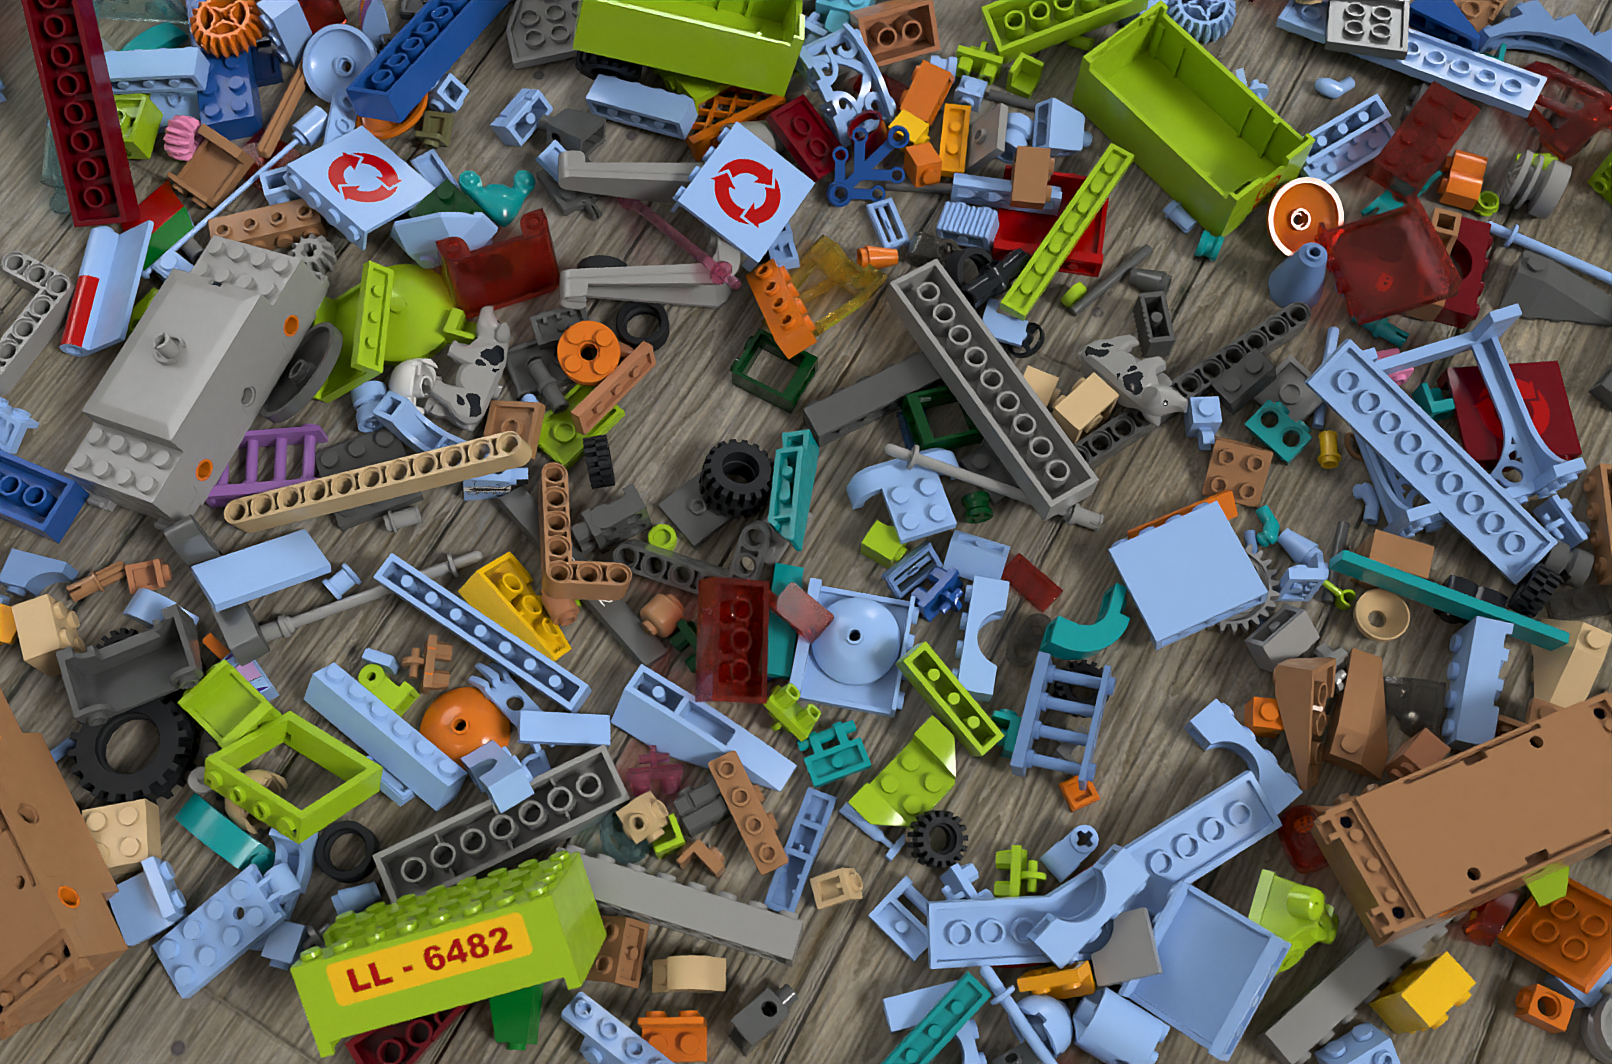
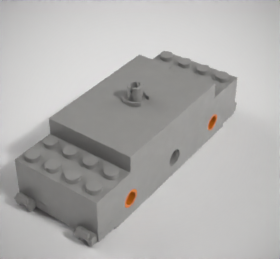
M213 235L190 273L173 268L82 410L85 415L94 421V424L63 472L93 494L91 498H88V504L113 512L116 505L150 516L158 519L154 523V527L162 531L190 514L194 516L198 507L204 505L209 493L216 485L243 440L244 435L249 430L261 407L303 340L304 335L315 320V312L326 296L327 289L331 284L327 280L328 277L323 275V273L310 270L300 258Z

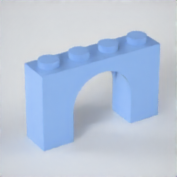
M958 980L883 999L882 1004L890 1034L914 1028ZM970 1019L953 1036L961 1050L962 1064H987L984 1052H978L975 1039L979 1038V1032L975 1019Z

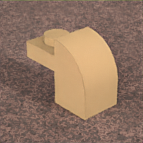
M668 956L667 959L653 960L652 993H713L726 991V958Z

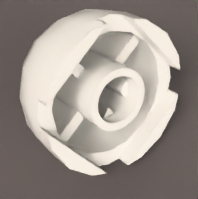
M407 359L393 370L388 383V389L408 398L422 414L429 415L424 410L429 396H431L430 392L436 379L442 381L441 376H436L434 368L438 369V367L431 359Z

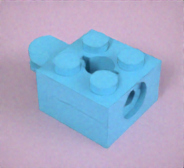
M816 0L815 12L820 14L819 23L824 25V29L828 31L829 35L841 29L842 24L846 22L852 27L849 12L872 6L876 0Z

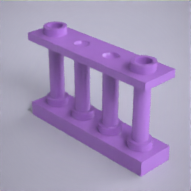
M303 424L301 427L247 431L237 448H247L245 481L241 484H228V463L205 502L211 508L226 507L230 501L318 479L314 477L315 444L328 442V436L320 425ZM304 444L302 476L299 479L287 480V445ZM275 446L274 478L271 481L257 482L259 447Z

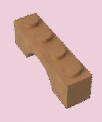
M1435 207L1423 224L1405 312L1406 316L1433 322L1443 309L1449 284L1444 282L1445 270L1451 250L1458 237L1462 218L1461 213Z

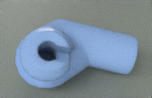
M1350 76L1339 82L1321 77L1314 84L1317 92L1331 99H1336L1355 87V81Z

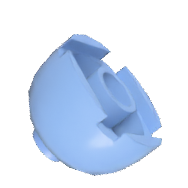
M1031 994L1021 999L1017 1003L1018 1007L1051 1055L1056 1059L1067 1049L1073 1037L1074 1029L1069 1008L1061 1000L1046 994ZM1008 1015L1009 1023L1020 1043L1024 1042V1037Z

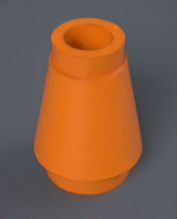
M864 245L863 248H858L857 250L858 269L865 270L866 273L898 264L897 249Z

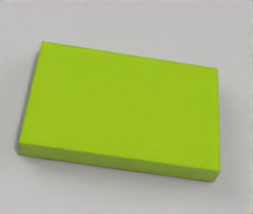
M576 384L564 396L565 400L569 403V407L564 412L554 414L552 409L544 414L538 448L553 462L560 463L567 470L585 454L583 438L605 435L625 416V411L616 404L585 436L576 431L570 412L596 386Z

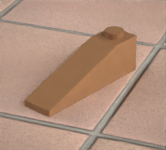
M1352 648L1345 668L1347 677L1342 680L1344 689L1338 693L1324 743L1325 748L1322 761L1380 781L1389 752L1382 657Z
M1332 657L1291 658L1277 664L1273 671L1272 680L1273 684L1276 685L1275 696L1301 790L1307 791L1319 783L1325 748L1324 743L1320 741V736L1323 734L1325 726H1328L1330 716L1325 714L1327 697L1333 698L1335 689L1336 658Z

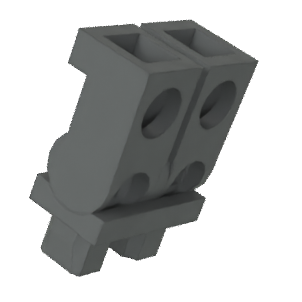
M633 483L623 488L624 497L609 505H598L593 509L592 513L590 509L581 512L584 520L570 527L584 555L597 548L604 554L610 551L608 546L618 545L653 527L647 508Z

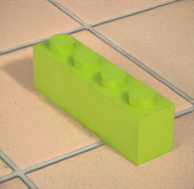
M926 641L916 644L894 663L972 757L983 756L1005 736Z

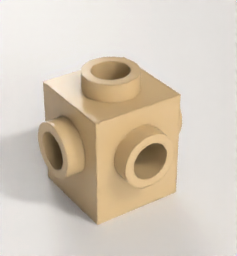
M651 791L638 796L616 812L623 823V831L636 844L646 839L649 844L665 834L662 828L670 823L667 817V808L660 800H656Z

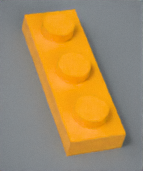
M945 103L939 157L942 160L941 176L954 178V173L964 174L971 106Z

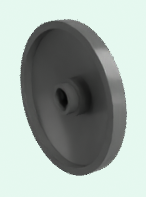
M323 322L306 332L303 340L261 407L260 414L273 423L286 421L299 412L316 395L329 377L342 348L343 335L338 328L329 322Z

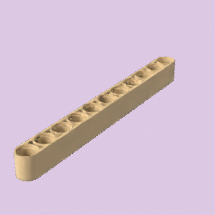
M506 431L238 498L226 505L223 515L224 519L231 525L245 533H253L521 467L530 461L532 449L516 432Z

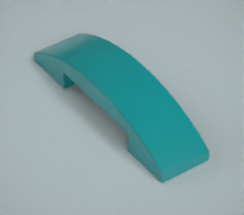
M168 21L142 32L120 51L178 48L189 37L185 32Z

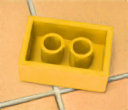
M1445 951L1410 963L1400 976L1390 982L1368 1004L1396 1035L1406 1032L1413 1034L1417 1030L1424 1032L1428 1028L1435 1030L1449 1018L1446 1012L1453 1005L1457 1008L1472 996L1469 990L1476 982Z

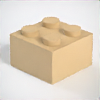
M1095 372L1087 379L1084 377L1080 378L1072 387L1073 391L1067 397L1061 395L1052 405L1053 412L1051 415L1073 444L1100 428L1110 419L1119 394Z
M45 594L11 606L23 659L49 677L61 674L55 653L71 646L75 653L86 652L85 644L77 632V628L80 627L78 616L74 611L66 608L61 601L58 602L49 594Z
M140 799L82 810V817L111 876L144 870L141 861L151 856L162 860L158 805L147 799Z

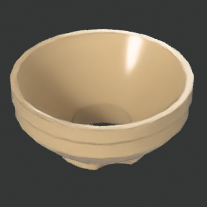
M1376 588L1365 592L1359 597L1354 606L1353 618L1358 630L1364 636L1377 642H1387L1398 638L1406 631L1410 622V612L1407 604L1398 594L1382 588ZM1369 614H1380L1384 619L1383 627L1372 626L1368 620Z

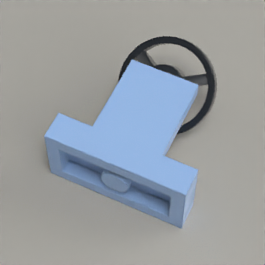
M989 298L982 321L996 340L1008 344L1009 351L1017 358H1027L1035 354L1044 343V330L1037 323L1026 320L1022 321L1015 317L997 313L1000 300ZM1039 329V340L1031 349L1030 344L1034 339L1033 334ZM1013 346L1024 347L1026 352L1016 353L1013 351Z

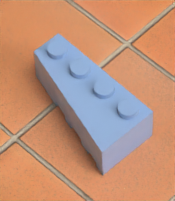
M1476 616L1452 635L1449 644L1450 651H1453L1452 662H1450L1447 669L1450 689L1447 691L1444 700V706L1448 708L1447 719L1444 720L1442 725V736L1445 737V744L1448 747L1466 751L1494 739L1499 707L1493 705L1494 701L1499 699L1503 690L1504 680L1498 676L1503 663L1508 661L1509 649L1503 647L1505 635H1512L1513 623Z

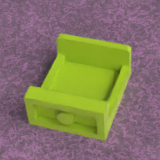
M225 659L211 666L206 672V676L196 686L187 689L178 701V704L218 742L222 749L282 716Z

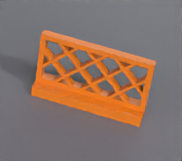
M731 86L703 102L713 103L711 109L699 108L701 104L698 105V115L707 116L708 118L706 123L694 122L691 129L702 131L692 136L688 133L684 141L691 149L693 158L696 162H699L711 146L715 149L719 146V141L716 139L722 132L720 131L722 126L728 123L765 120L771 112L785 105L786 99L782 96L761 94L760 91ZM727 91L735 92L734 98L721 96ZM741 93L753 94L751 100L739 99ZM759 95L769 96V98L761 102L757 101ZM718 104L731 105L728 112L717 110ZM736 106L747 107L738 113H734ZM714 117L724 119L716 124H711Z

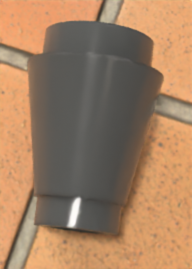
M1133 268L1129 278V284H1133L1147 293L1164 291L1165 296L1169 291L1172 276L1167 275L1166 271Z

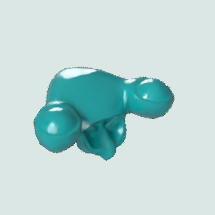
M527 170L516 172L513 177V187L511 188L505 184H489L483 188L480 176L474 171H464L459 175L458 181L462 192L482 208L485 215L492 222L504 228L510 225L516 218L523 202L535 189L536 183L533 174Z

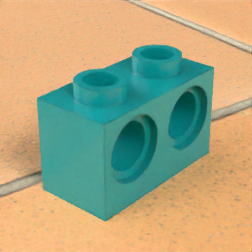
M1268 399L1245 423V429L1288 466L1312 442L1313 437L1310 435L1312 430L1303 421L1298 420L1295 422L1288 416L1290 413L1289 409L1281 402L1277 401L1274 404ZM1271 414L1276 416L1278 419L1277 425L1272 428L1263 426L1261 420L1265 415ZM1289 433L1296 434L1300 442L1294 447H1288L1283 443L1284 436Z

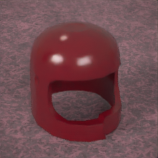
M871 109L858 114L850 122L847 130L848 138L854 148L853 130L865 120L873 119L880 121L877 129L868 135V139L865 142V160L888 139V131L881 113ZM858 132L855 133V138L857 140H863L865 138H860Z

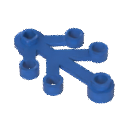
M895 125L891 127L888 131V139L866 160L865 142L868 139V132L864 127H856L852 132V139L854 141V172L846 180L845 161H847L849 156L848 150L844 146L834 148L832 156L835 161V181L829 184L826 191L827 199L833 206H846L852 199H871L874 202L884 200L886 193L881 185H874L871 189L854 188L861 180L892 181L893 183H901L904 180L905 172L900 166H894L891 169H873L894 148H903L908 144L910 136L904 126ZM861 130L865 133L863 140L855 138L857 131ZM896 131L903 133V138L900 141L893 139V134ZM838 150L845 151L846 156L843 159L836 158L835 153ZM900 170L902 172L901 178L894 179L892 177L893 171ZM842 188L845 191L844 196L836 197L834 194L835 190ZM875 189H880L883 192L880 198L873 197L872 192Z

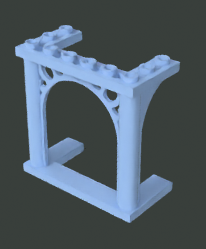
M1518 303L1489 312L1471 332L1377 360L1378 355L1375 347L1363 350L1387 375L1472 350L1503 429L1502 454L1496 467L1489 475L1505 487L1503 489L1520 505L1527 503L1528 497L1537 495L1539 499L1556 494L1557 490L1565 488L1568 483L1577 480V474L1587 468L1582 457L1567 461L1556 456L1543 442L1530 418L1498 340L1522 315ZM1353 431L1388 522V526L1383 531L1409 539L1416 536L1415 533L1424 529L1426 533H1430L1443 528L1442 523L1447 521L1439 514L1436 503L1432 502L1413 508L1412 501L1418 493ZM1514 451L1516 458L1515 460H1510L1509 454ZM1505 467L1514 468L1521 474V481L1518 483L1508 481L1503 476L1502 469ZM1401 485H1408L1411 488L1405 499L1403 494L1406 491Z

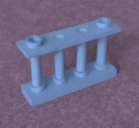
M1038 652L1010 763L1013 775L1025 777L1027 768L1037 766L1079 776V789L1086 791L1087 782H1093L1095 777L1096 763H1092L1107 695L1113 696L1116 677H1112L1111 666H1104L1103 675L1100 678L1056 669V665H1052L1051 654ZM1059 681L1098 689L1096 705L1049 697V693H1045L1048 682ZM1052 709L1092 718L1089 735L1042 725V721H1039L1041 710ZM1043 737L1084 746L1086 748L1082 764L1035 754V750H1032L1033 741Z

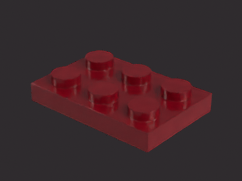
M804 94L771 112L765 118L792 157L812 181L816 183L835 171V161L832 153L835 147L842 145ZM838 150L835 156L838 159H843L846 153L843 150ZM850 155L848 156L847 161H845V164L851 159Z

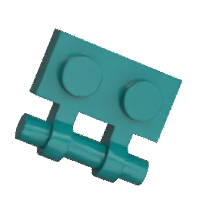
M853 720L841 723V721L833 723L831 728L818 733L814 730L810 732L808 738L803 742L796 740L800 752L811 748L814 753L803 758L814 789L871 768L872 765L861 737L851 741L848 740L847 734L857 731ZM837 739L839 745L823 751L821 744Z

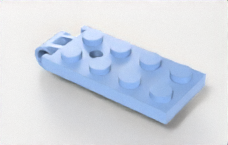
M280 863L272 867L264 874V877L256 864H250L152 946L182 999L191 998L288 918L280 904H285L295 899L302 893L303 889L287 863ZM240 907L244 910L242 919H239L237 915L238 908Z

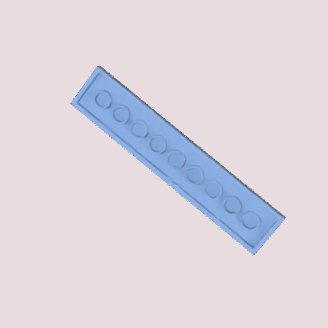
M1289 0L1278 17L1276 27L1325 44L1328 0H1322V3L1301 4L1295 3V0ZM1410 28L1408 53L1405 60L1350 53L1361 59L1369 60L1386 68L1407 74L1410 77L1418 78L1524 118L1528 117L1547 80V77Z
M1345 339L1304 382L1427 503L1435 502L1439 514L1511 584L1516 585L1558 543L1549 532L1351 339Z

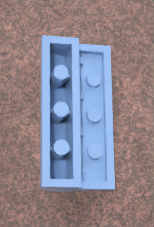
M1378 94L1309 133L1315 139V142L1299 172L1302 178H1316L1331 185L1401 142L1387 121L1392 115Z

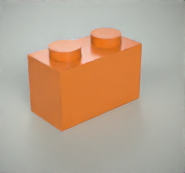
M923 60L921 65H917L912 73L911 80L913 82L909 90L906 89L903 92L899 101L901 105L899 109L901 111L902 109L908 111L932 127L955 77L951 72Z

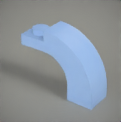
M390 390L372 411L375 417L391 433L417 453L466 442V440L452 435L432 423L408 398Z
M271 828L269 836L274 840L276 846L273 867L280 863H287L303 889L301 894H305L316 859L315 849L318 842V832L298 845L274 828ZM299 896L290 902L280 904L288 917L285 919L286 921L290 920Z

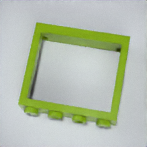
M288 711L205 758L203 783L299 845L379 792L383 767L292 711ZM281 743H285L346 782L308 807L300 810L237 769Z

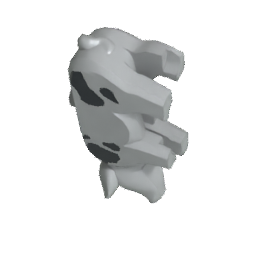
M486 306L481 309L476 326L477 340L473 341L470 345L460 344L455 340L452 342L447 356L460 365L454 386L447 385L441 380L436 379L430 392L431 396H429L424 407L427 414L435 418L447 419L459 429L472 432L480 424L491 399L497 400L503 387L498 382L506 365L511 334L507 323H501L493 313L494 306Z
M1129 334L1114 337L1113 339L1096 340L1087 344L1083 351L1078 353V360L1082 363L1084 376L1088 378L1095 372L1119 394L1117 403L1127 408L1139 410L1146 420L1157 427L1160 425L1161 416L1174 412H1187L1188 400L1169 387L1172 385V381L1162 372L1166 370L1165 361L1159 356L1139 361L1130 354L1132 347L1139 345L1135 337Z

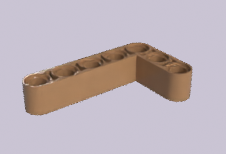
M556 462L546 464L542 468L538 484L541 582L543 592L555 599L616 601L624 598L632 579L631 569L627 565L617 562L572 561L567 469Z

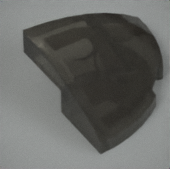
M1383 677L1386 713L1394 714L1396 719L1402 724L1399 726V729L1409 737H1413L1424 728H1427L1436 737H1439L1446 683L1416 678Z

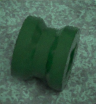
M972 492L961 498L962 506L966 508V513L964 514L965 522L976 524L993 518V510L988 505L990 502L988 492Z

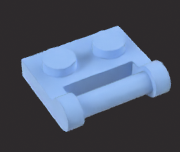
M905 876L868 915V918L914 962L928 947L927 928L897 899L904 894L926 917V902L928 900L912 886L913 881Z

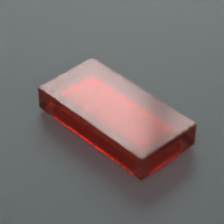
M1018 553L1009 562L1001 576L1004 581L1010 582L1009 585L1042 614L1063 593V590L1021 553Z

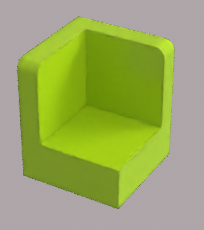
M1021 52L1009 70L1005 90L1017 96L1030 99L1041 81L1044 63Z
M453 308L443 329L448 344L451 345L455 340L460 344L470 345L473 341L477 340V323L468 321L463 310Z
M674 813L668 815L670 823L662 828L665 834L652 842L658 860L678 852L686 844Z

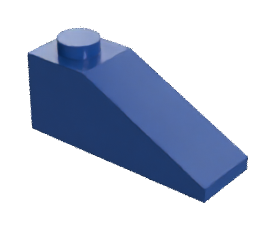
M1414 0L1410 4V27L1424 34L1477 52L1481 36L1453 0Z

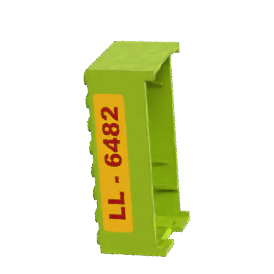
M568 850L552 854L549 860L538 862L537 859H531L521 863L517 869L507 871L506 868H499L490 872L488 877L477 880L476 876H472L459 881L457 886L446 888L445 885H439L429 889L425 895L416 897L414 893L407 894L398 898L396 903L385 905V902H379L367 907L365 912L355 914V911L352 910L338 915L335 918L336 921L322 935L326 948L321 949L320 946H316L300 953V958L290 968L321 1058L334 1055V1047L342 1038L559 978H565L568 990L582 987L607 934L580 852L577 851L569 854Z

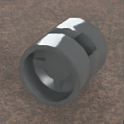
M1557 540L1558 543L1538 563L1562 576L1560 583L1578 589L1586 581L1592 569L1594 555L1579 548L1570 550L1569 544Z

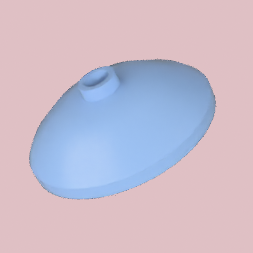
M332 24L323 27L311 37L304 50L303 72L306 82L319 98L331 103L333 90L340 88L346 92L345 89L378 55L376 48L365 33L353 26ZM350 63L351 69L347 72L346 65Z
M847 598L832 604L820 615L812 632V651L817 664L827 676L845 685L861 686L876 682L892 669L900 653L901 636L895 618L884 606L867 598ZM851 633H859L861 635L859 640H850Z

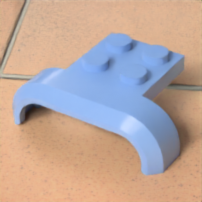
M931 448L919 452V454L959 467L954 453L949 450ZM896 458L857 472L847 485L846 492L853 510L863 507L869 498L882 493L900 544L956 528L955 517L939 478L940 475L944 474L916 464L911 470L906 469L907 461Z

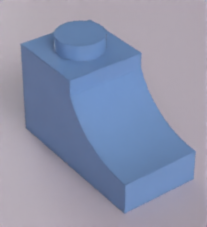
M12 548L1 571L0 583L7 587L6 592L20 598H24L26 594L38 597L40 591L54 583H74L79 572L67 562Z

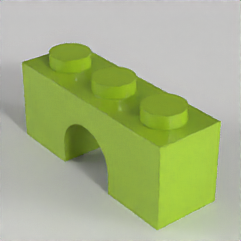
M876 520L861 542L860 553L889 569L895 562L897 563L905 557L908 551L905 547L908 542L900 544L894 526H888Z

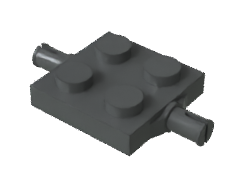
M588 157L585 158V162H591ZM545 169L536 172L537 180L564 217L584 209L587 210L593 220H597V218L599 219L602 216V212L595 203L606 195L565 190L559 186L558 182Z

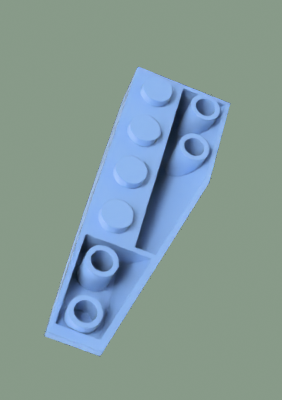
M643 664L640 665L625 687L611 720L613 725L661 755L705 769H709L708 763L734 750L751 783L774 791H782L797 765L749 731Z

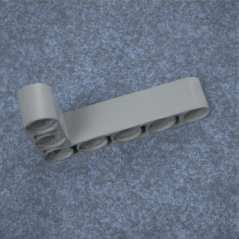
M19 251L7 253L1 260V266L16 284L36 295L0 339V396L8 394L67 320L75 290V284L65 274Z

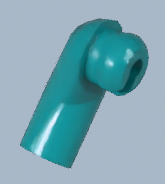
M1262 506L1255 511L1263 525V532L1258 533L1256 539L1262 547H1267L1270 543L1274 544L1277 542L1280 524L1269 506Z

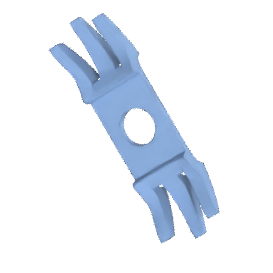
M493 662L488 664V666L482 663L475 665V668L488 681L477 676H471L467 681L480 689L486 699H490L517 727V731L518 713L520 710L513 711L508 708L506 702L509 698H520L524 703V707L521 710L542 711L513 681L508 670ZM530 744L536 754L541 751L540 744Z

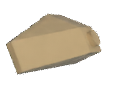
M1541 618L1539 622L1566 631L1570 636L1568 644L1552 651L1533 644L1530 645V653L1533 655L1531 682H1534V697L1564 708L1585 701L1604 662L1612 634L1585 622Z

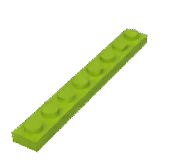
M1113 143L1108 146L1002 299L999 308L1022 321L1025 320L1133 162L1134 154Z

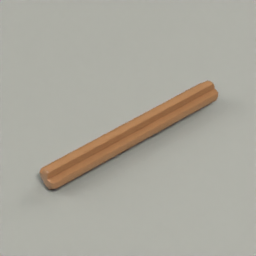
M303 57L256 148L258 156L268 159L272 156L307 85L303 72Z

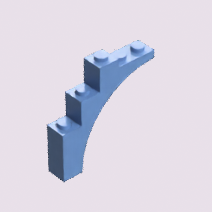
M1531 0L1526 3H1518L1511 9V15L1497 25H1488L1478 33L1481 38L1477 53L1482 54L1497 50L1501 43L1507 44L1506 49L1533 50L1550 54L1585 70L1612 92V29L1592 34L1575 13L1564 18L1558 17L1554 20L1538 0Z

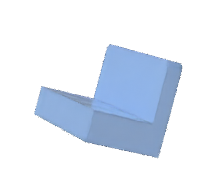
M955 530L949 544L943 569L948 571L952 566L959 571V577L972 581L974 576L1001 580L1011 546Z

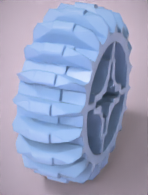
M1168 0L1167 15L1197 42L1202 41L1206 45L1209 40L1215 43L1219 37L1223 38L1227 31L1232 28L1236 16V1Z

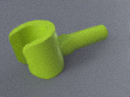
M1325 580L1322 584L1336 596L1334 602L1340 610H1347L1351 607L1344 600V597L1350 601L1356 599V594L1351 589L1342 591L1329 580Z

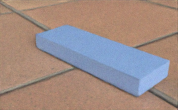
M520 710L518 713V743L599 747L605 744L608 747L610 746V715Z

